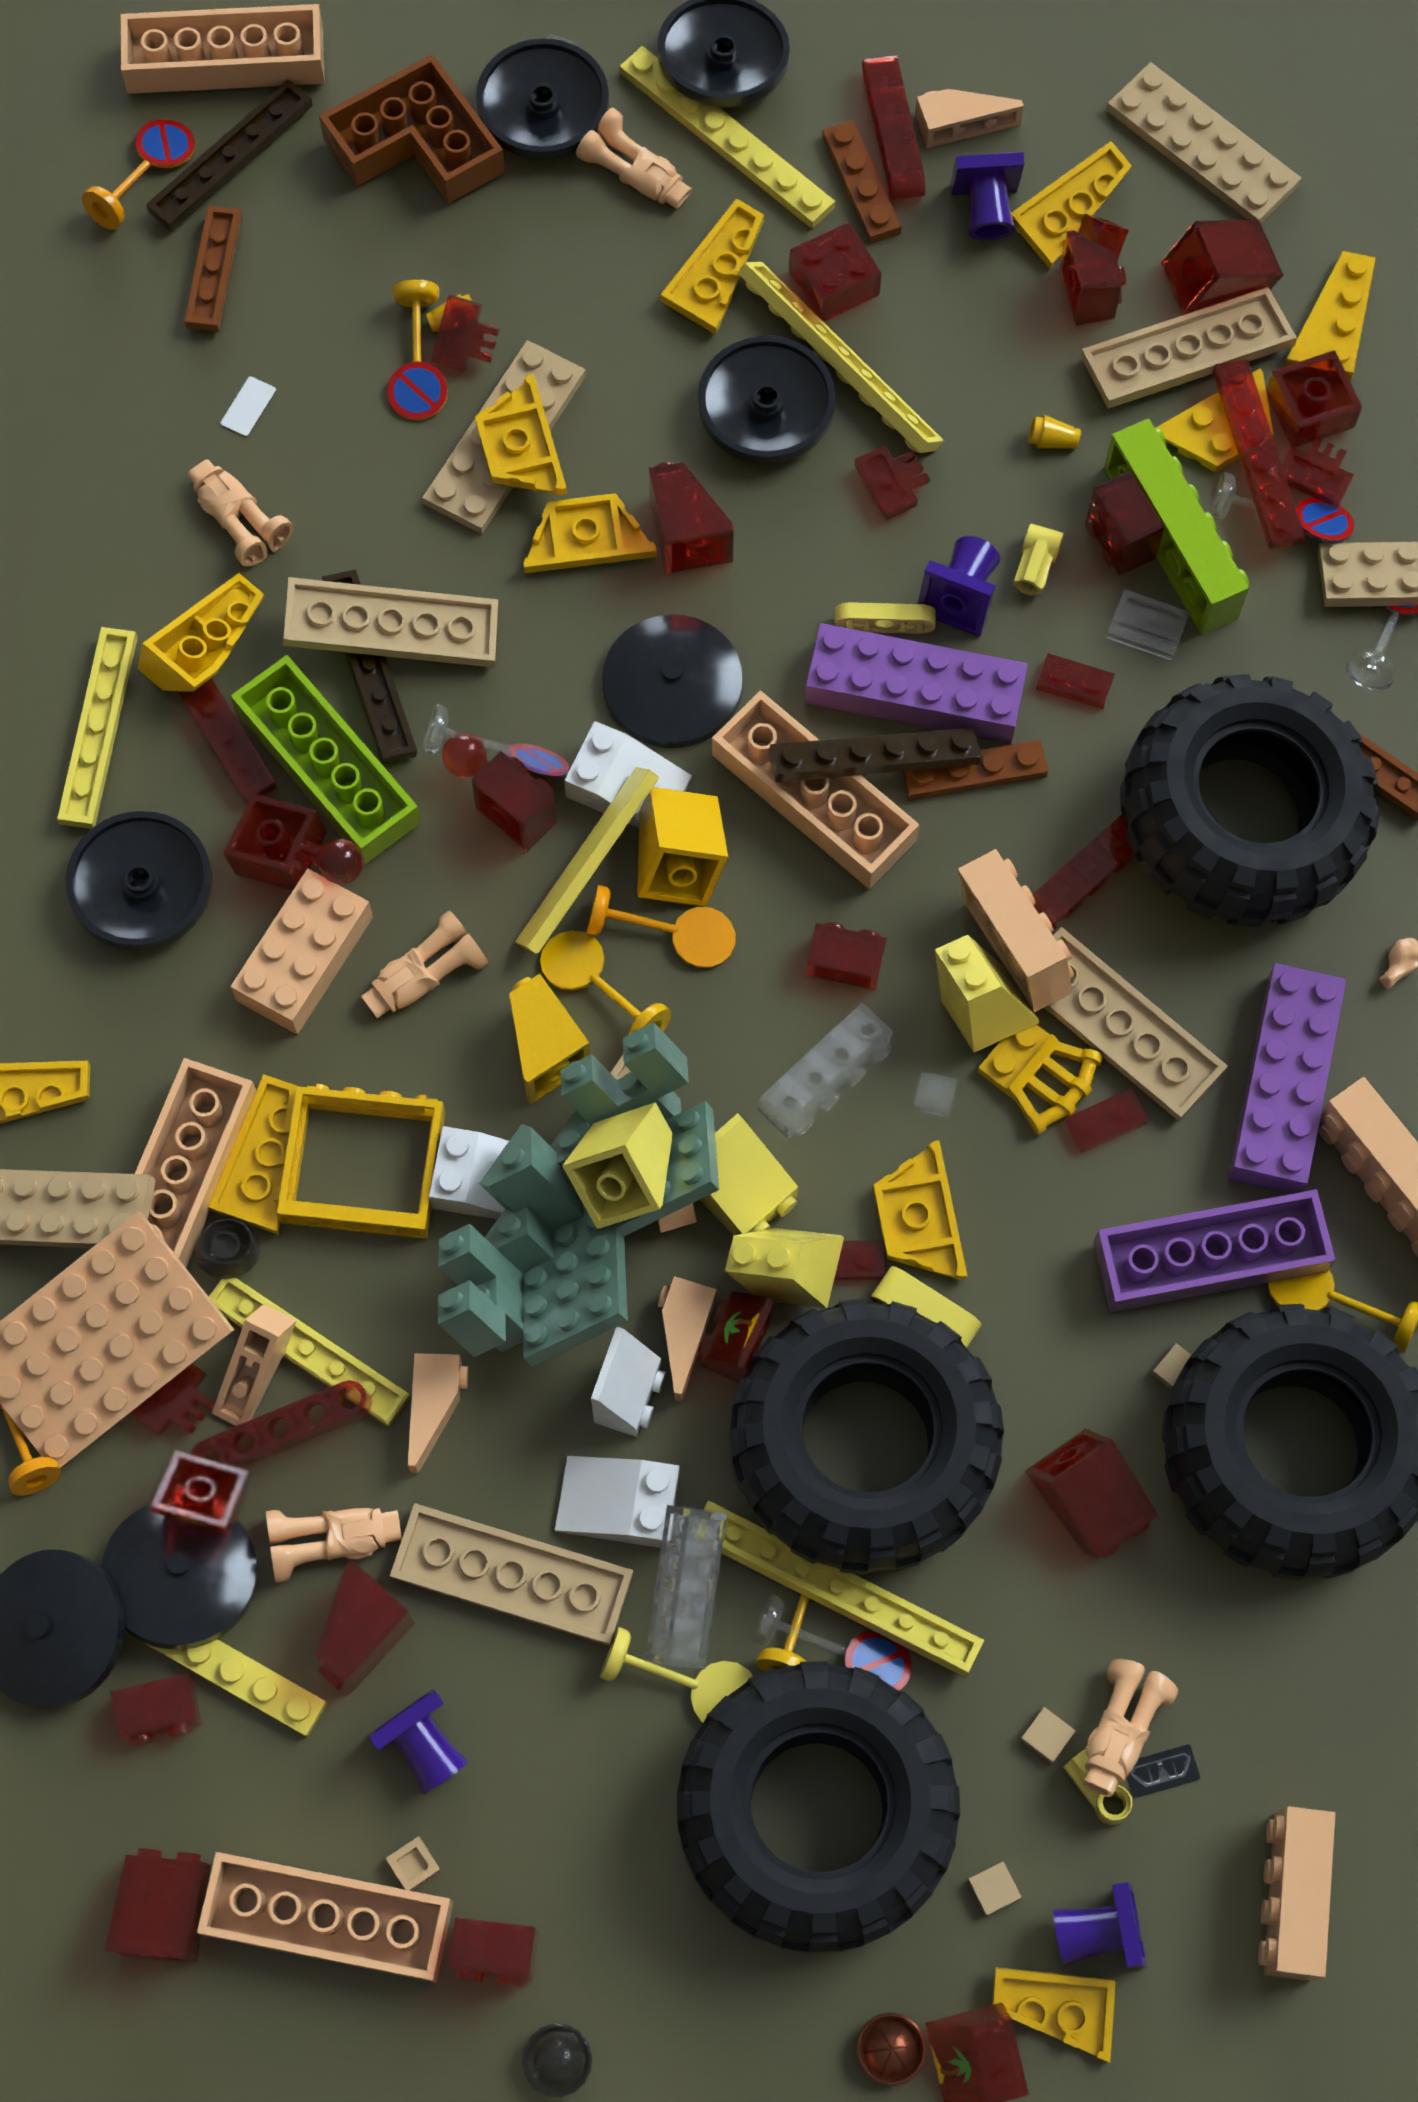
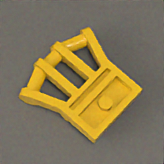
M1036 1024L1001 1040L978 1067L977 1072L1015 1100L1033 1131L1040 1135L1047 1131L1048 1125L1065 1116L1071 1117L1077 1110L1075 1105L1078 1101L1090 1094L1096 1066L1101 1065L1103 1055L1096 1050L1081 1049L1061 1043L1053 1034L1050 1035ZM1054 1054L1081 1062L1082 1065L1078 1077H1075L1050 1057ZM1041 1068L1069 1088L1064 1096L1057 1094L1035 1077ZM1028 1087L1053 1107L1039 1114L1035 1111L1023 1090Z

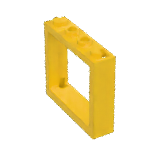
M318 1083L316 1086H297L277 1208L280 1222L283 1224L428 1239L432 1212L429 1193L446 1113L443 1102L438 1101V1099H429L426 1095H418L416 1099L404 1098L401 1094L393 1091H381L379 1095L367 1094L364 1090L355 1087H345L343 1091L329 1090L328 1086ZM310 1109L431 1122L418 1214L296 1201Z

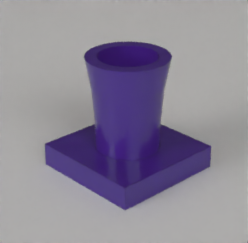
M1023 152L956 156L950 181L951 195L970 194L968 234L971 238L977 240H996L1007 237L1015 231L1007 192H1017L1024 168Z
M963 536L957 539L948 567L931 560L929 561L924 572L918 604H925L935 608L937 621L980 637L986 625L996 586L986 582L1000 562V556L996 548L986 540L975 536Z
M434 1689L368 1734L378 1750L394 1740L413 1771L422 1794L440 1785L468 1763L444 1736L429 1715L444 1704Z
M1129 1882L1112 1884L1116 1905L1087 1909H1053L1057 1942L1063 1966L1084 1958L1124 1950L1128 1968L1147 1967L1133 1886Z

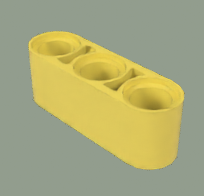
M894 1266L889 1268L870 1297L873 1303L888 1305L892 1301L917 1308V1312L920 1315L936 1323L942 1321L962 1337L961 1341L966 1348L982 1326L981 1322L971 1313L907 1272Z

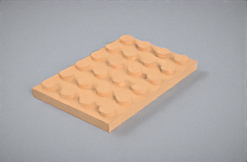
M138 1211L0 1321V1404L40 1455L56 1460L61 1468L234 1331V1328L143 1213Z

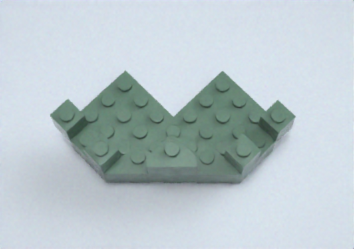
M654 1022L623 1037L624 1065L631 1071L624 1077L616 1080L592 1054L579 1061L572 1062L567 1067L561 1069V1096L575 1109V1112L551 1145L532 1127L521 1124L479 1182L505 1208L485 1238L471 1224H468L439 1239V1268L458 1286L438 1295V1325L473 1357L493 1348L502 1353L524 1343V1359L533 1367L628 1322L624 1236L719 1190L713 1109L706 1101H703L681 1112V1100L673 1091L689 1083L687 1057ZM656 1102L673 1133L663 1205L660 1210L597 1229L562 1165L593 1123Z

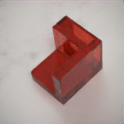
M1084 214L1074 242L1077 248L1087 254L1089 253L1096 260L1093 254L1095 253L1102 265L1114 268L1129 229L1110 220ZM1073 251V254L1091 260L1081 251Z

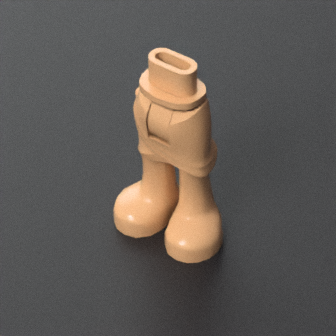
M610 108L601 118L597 133L594 130H590L582 138L576 150V156L584 162L599 164L620 175L619 179L623 184L632 186L646 197L655 201L658 199V202L661 204L667 202L675 209H678L688 198L692 189L682 182L683 177L676 172L675 166L671 165L667 159L653 154L646 147H642L631 140L622 130V114L615 108ZM607 146L614 148L633 160V164L631 165L617 156Z
M207 459L188 472L187 476L194 483L193 490L198 496L197 502L234 539L237 544L235 556L243 566L250 567L263 562L268 555L266 545L272 552H277L289 540L294 527L292 523L281 515L269 519L256 505L257 500L248 493L234 476L224 471L220 466H214ZM242 514L257 531L262 540L252 535L238 520Z
M448 910L440 917L438 928L417 948H411L401 958L389 962L385 968L380 970L379 976L371 982L373 987L361 995V998L378 1019L389 1010L394 1013L397 1010L396 1007L400 1010L411 1005L430 990L440 985L439 981L454 969L467 964L479 970L488 965L489 962L471 935L467 934L460 921ZM456 943L427 968L425 967L424 962L447 945Z
M350 1508L339 1511H322V1516L301 1518L286 1517L280 1510L266 1511L270 1545L279 1544L296 1537L327 1533L325 1541L271 1546L276 1583L288 1580L294 1567L303 1563L323 1559L329 1561L343 1557L347 1559H361L371 1556L380 1547L381 1549L386 1548L385 1543L402 1540L398 1510L381 1513L380 1508Z
M1113 1659L1109 1663L1106 1676L1108 1681L1114 1686L1113 1693L1107 1709L1103 1711L1098 1728L1094 1729L1090 1734L1086 1746L1088 1761L1085 1768L1088 1772L1083 1784L1087 1788L1107 1797L1113 1796L1117 1785L1123 1784L1125 1778L1136 1765L1144 1743L1150 1734V1731L1147 1729L1158 1707L1170 1706L1178 1695L1177 1686L1168 1677L1160 1672L1150 1671L1143 1684L1142 1693L1135 1712L1129 1722L1124 1715L1135 1690L1141 1682L1145 1668L1138 1662L1126 1659Z

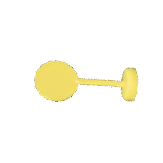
M618 1627L600 1674V1679L613 1681L618 1676L623 1663L689 1687L691 1688L690 1699L693 1711L702 1723L705 1721L707 1714L725 1695H730L744 1685L749 1678L753 1677L747 1668L736 1662L720 1661L709 1664L693 1679L627 1654L631 1634L628 1630Z

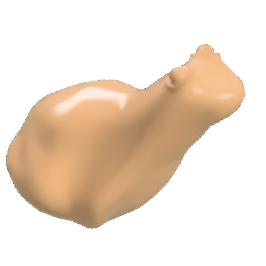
M1414 938L1399 939L1390 950L1388 955L1389 968L1383 976L1379 977V980L1386 989L1393 987L1396 982L1418 968V941Z

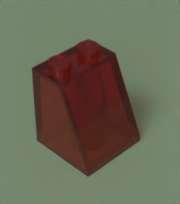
M1259 219L1195 221L1161 261L1183 315L1269 287L1271 290L1283 276V272Z
M662 462L655 467H650L649 498L665 574L733 562V523L684 462Z
M1086 1428L1025 1470L1028 1477L1082 1551L1096 1559L1113 1554L1118 1550L1120 1542L1129 1536H1136L1144 1532L1150 1526L1149 1522L1158 1516L1113 1439Z
M352 1559L345 1566L315 1655L322 1665L318 1669L322 1677L336 1690L340 1691L344 1686L351 1693L415 1624L409 1611Z
M139 1848L137 1855L126 1854L105 1951L122 1956L197 1963L201 1934H198L197 1930L207 1892L211 1865L206 1862H200L201 1855L194 1853L177 1852V1859L161 1858L162 1851Z

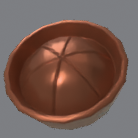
M889 2012L878 2014L866 2022L859 2033L856 2051L858 2062L866 2075L877 2083L894 2086L905 2084L917 2076L924 2065L927 2048L924 2034L917 2023L906 2015Z

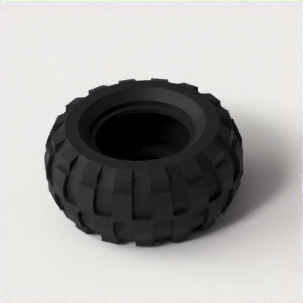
M1250 674L1218 677L1211 685L1208 683L1203 686L1201 683L1193 685L1174 695L1163 709L1155 711L1140 732L1125 763V777L1120 786V810L1122 816H1126V822H1128V829L1125 834L1136 859L1139 862L1145 861L1151 870L1149 878L1166 896L1173 893L1188 904L1187 910L1206 919H1211L1215 915L1228 919V924L1233 926L1260 927L1263 922L1269 920L1271 923L1286 924L1307 917L1312 910L1319 906L1327 905L1345 889L1367 859L1368 849L1376 837L1380 810L1379 806H1375V796L1379 792V786L1371 758H1365L1361 751L1364 746L1361 736L1349 720L1343 723L1331 711L1333 706L1331 702L1315 691L1309 696L1293 689V681L1274 676L1264 677L1262 681L1251 680ZM1226 760H1244L1267 768L1285 783L1294 798L1298 811L1297 834L1289 839L1273 843L1252 842L1231 834L1213 819L1205 807L1199 788L1200 771L1211 764Z
M866 1298L840 1300L839 1304L819 1311L813 1308L791 1319L790 1324L776 1336L769 1337L753 1356L746 1374L739 1382L732 1405L730 1444L732 1467L739 1489L745 1495L753 1515L769 1535L774 1534L791 1549L790 1552L812 1564L818 1562L838 1568L842 1573L861 1575L885 1570L897 1572L917 1566L930 1556L940 1551L944 1552L964 1535L968 1527L982 1512L995 1486L1002 1462L1004 1426L1001 1405L997 1403L991 1384L993 1380L981 1359L974 1357L961 1341L962 1337L942 1321L936 1323L920 1315L915 1307L894 1301L888 1305L868 1303ZM863 1381L879 1383L901 1393L917 1409L927 1433V1457L917 1473L906 1482L881 1492H858L843 1488L832 1482L815 1466L803 1440V1425L815 1403L827 1392L838 1386Z
M1303 1304L1275 1305L1270 1310L1256 1314L1248 1312L1227 1322L1223 1328L1209 1339H1205L1189 1357L1172 1387L1170 1399L1163 1416L1161 1437L1165 1445L1166 1464L1164 1467L1172 1492H1177L1186 1509V1518L1201 1536H1208L1224 1550L1223 1555L1246 1568L1254 1566L1271 1572L1273 1577L1293 1580L1321 1576L1328 1579L1347 1574L1373 1560H1377L1404 1538L1418 1521V1370L1415 1366L1409 1367L1396 1351L1398 1345L1378 1329L1373 1332L1355 1323L1353 1315L1329 1307L1324 1311L1305 1309ZM1281 1386L1305 1387L1317 1391L1333 1401L1347 1416L1357 1439L1358 1460L1350 1484L1329 1495L1304 1497L1287 1493L1269 1483L1253 1466L1244 1445L1242 1432L1243 1417L1249 1401L1268 1389Z
M828 1661L800 1662L798 1665L777 1670L772 1668L749 1678L744 1685L730 1695H725L707 1714L695 1737L691 1739L682 1763L677 1791V1825L683 1853L686 1856L696 1882L708 1900L732 1924L752 1937L779 1946L781 1949L803 1953H837L863 1947L874 1940L889 1935L911 1919L932 1896L948 1869L956 1846L958 1822L961 1815L959 1786H957L952 1766V1756L941 1733L939 1734L925 1716L924 1709L905 1691L900 1692L884 1682L879 1675L856 1666L848 1668L828 1664ZM805 1744H826L843 1749L855 1756L866 1766L877 1784L882 1801V1820L877 1839L865 1856L845 1868L830 1872H811L798 1869L779 1859L768 1849L759 1836L751 1811L752 1794L756 1782L763 1770L774 1758L793 1747Z

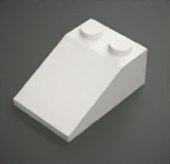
M594 721L564 780L566 798L605 813L636 766L650 769L659 776L658 781L654 785V787L686 791L692 775L629 735ZM642 804L628 824L639 828V811Z
M443 1126L429 1193L432 1209L498 1219L505 1208L479 1182L509 1141L481 1132Z
M620 1327L615 1329L591 1397L593 1417L596 1424L637 1437L640 1427L647 1429L654 1407L648 1404L653 1392L660 1393L666 1372L661 1370V1358Z
M567 1456L555 1532L668 1549L680 1466L637 1459Z

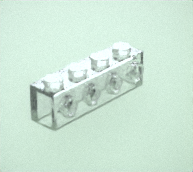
M862 1002L758 1099L757 1110L787 1140L795 1133L799 1136L804 1134L815 1121L812 1117L822 1108L825 1111L832 1108L840 1099L841 1095L839 1092L848 1084L851 1087L855 1086L865 1076L867 1072L865 1068L873 1060L878 1063L892 1050L890 1044L892 1043L893 1031Z
M667 1505L645 1660L671 1667L706 1668L707 1654L710 1648L709 1639L712 1618L715 1611L717 1581L720 1574L723 1538L726 1532L727 1513L704 1508Z

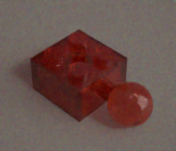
M468 732L454 734L445 742L442 749V761L445 768L451 774L460 778L474 776L471 782L476 809L527 852L557 823L553 789L543 779L538 778L535 780L529 775L526 766L517 757L512 756L509 758L500 751L490 762L487 761V749L484 742L478 736Z
M252 793L223 853L236 875L294 890L307 868L310 869L311 865L317 866L321 875L326 880L338 885H346L355 881L360 876L364 866L363 854L360 848L352 841L335 839L324 846L321 845L327 830L316 810Z

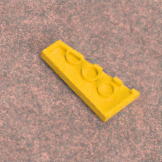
M1110 141L1011 212L1015 228L1049 269L1052 268L1069 247L1071 240L1077 237L1128 174L1132 165L1113 142Z
M736 198L660 294L661 302L716 335L741 276L738 272L743 264L748 261L764 223V214Z
M1346 251L1341 253L1296 340L1295 346H1293L1286 359L1285 366L1346 379L1352 378L1376 257Z
M89 1061L0 1063V1124L90 1100L91 1065Z
M263 1074L208 1205L209 1211L279 1235L280 1219L277 1215V1208L297 1085Z

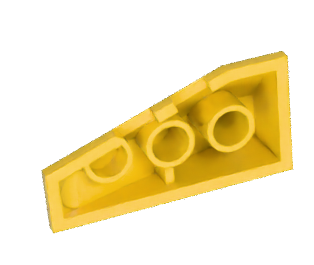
M238 573L143 642L137 669L163 691H195L219 672L263 600L264 594Z

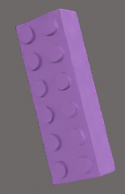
M820 623L806 684L805 704L937 730L973 727L978 738L1012 744L1028 663Z
M1274 963L1267 978L1228 1180L1289 1194L1303 1192L1308 1184L1347 979Z
M1317 1189L1098 1230L1093 1241L1110 1313L1328 1272L1336 1261Z

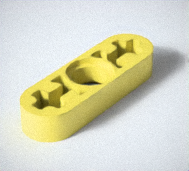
M848 602L835 607L834 626L870 633L925 634L932 632L936 628V610L932 606L925 604Z

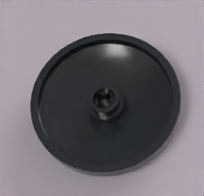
M688 0L669 14L660 29L658 61L665 78L681 94L702 104L717 107H735L755 102L768 95L778 86L788 66L790 45L787 32L778 17L767 7L755 0Z
M549 38L521 41L499 52L482 71L476 91L478 116L500 147L531 159L559 158L576 152L582 138L590 130H594L597 133L599 122L609 109L608 83L597 61L576 45Z
M778 336L749 337L730 344L721 350L707 365L699 385V414L708 435L719 447L729 454L755 463L784 462L797 458L811 450L828 431L835 409L834 383L823 361L806 346L791 339Z
M671 614L645 619L627 629L615 641L608 652L603 667L602 682L607 708L614 720L624 731L634 738L653 746L681 748L692 746L711 738L731 720L741 699L743 677L738 654L723 633L700 619Z
M152 811L126 812L110 817L96 825L76 846L70 858L66 874L68 899L82 926L98 940L113 947L127 950L153 949L169 944L183 936L197 923L204 913L211 896L213 882L212 868L207 852L197 835L181 821L166 814Z
M167 1498L150 1503L132 1513L119 1525L111 1536L101 1563V1567L110 1575L122 1598L125 1613V1631L143 1643L171 1650L202 1646L227 1633L238 1623L248 1609L257 1582L256 1554L251 1539L244 1527L225 1509L197 1498ZM185 1517L192 1518L200 1522H192V1520L185 1519Z
M52 1549L37 1551L18 1559L0 1575V1690L22 1704L46 1708L67 1706L93 1693L113 1670L124 1641L125 1613L117 1586L110 1575L98 1563L79 1553Z

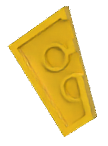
M995 1967L992 1997L993 2011L1035 2030L1044 2032L1066 2044L1084 2050L1110 2063L1115 1979Z

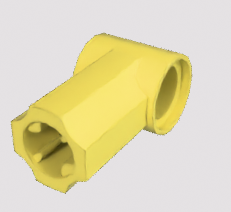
M1030 523L1021 553H1023L1013 583V586L1021 593L1030 596L1035 594L1041 595L1051 564L1056 561L1064 533Z
M1086 1749L1064 1765L1063 1768L1095 1809L1097 1818L1104 1824L1110 1826L1118 1825L1128 1817L1132 1808V1797L1129 1791L1117 1785L1113 1796L1118 1797L1122 1801L1124 1810L1118 1815L1108 1813L1103 1807V1799L1107 1796L1097 1793L1083 1784L1088 1772L1085 1768L1088 1761V1753Z

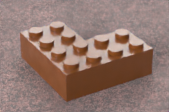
M433 54L319 115L324 141L356 186L367 182L414 156L449 204L505 173L503 149Z

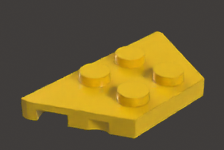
M1260 368L1155 427V429L1159 428L1166 442L1178 448L1177 453L1188 459L1197 460L1202 466L1213 472L1221 470L1270 442L1272 439L1273 429L1263 371Z
M530 374L524 378V384L511 394L507 391L497 399L493 406L485 408L475 416V424L492 483L562 496L567 495V487L534 374Z
M616 493L548 501L542 514L541 524L537 527L534 534L533 544L528 557H525L523 562L524 572L533 573L657 557L656 545L650 542L640 530V524L625 510L624 503Z
M936 1140L930 1143L928 1148L913 1159L909 1158L901 1164L895 1172L887 1174L873 1184V1193L886 1258L954 1279L966 1280L967 1271L940 1141Z

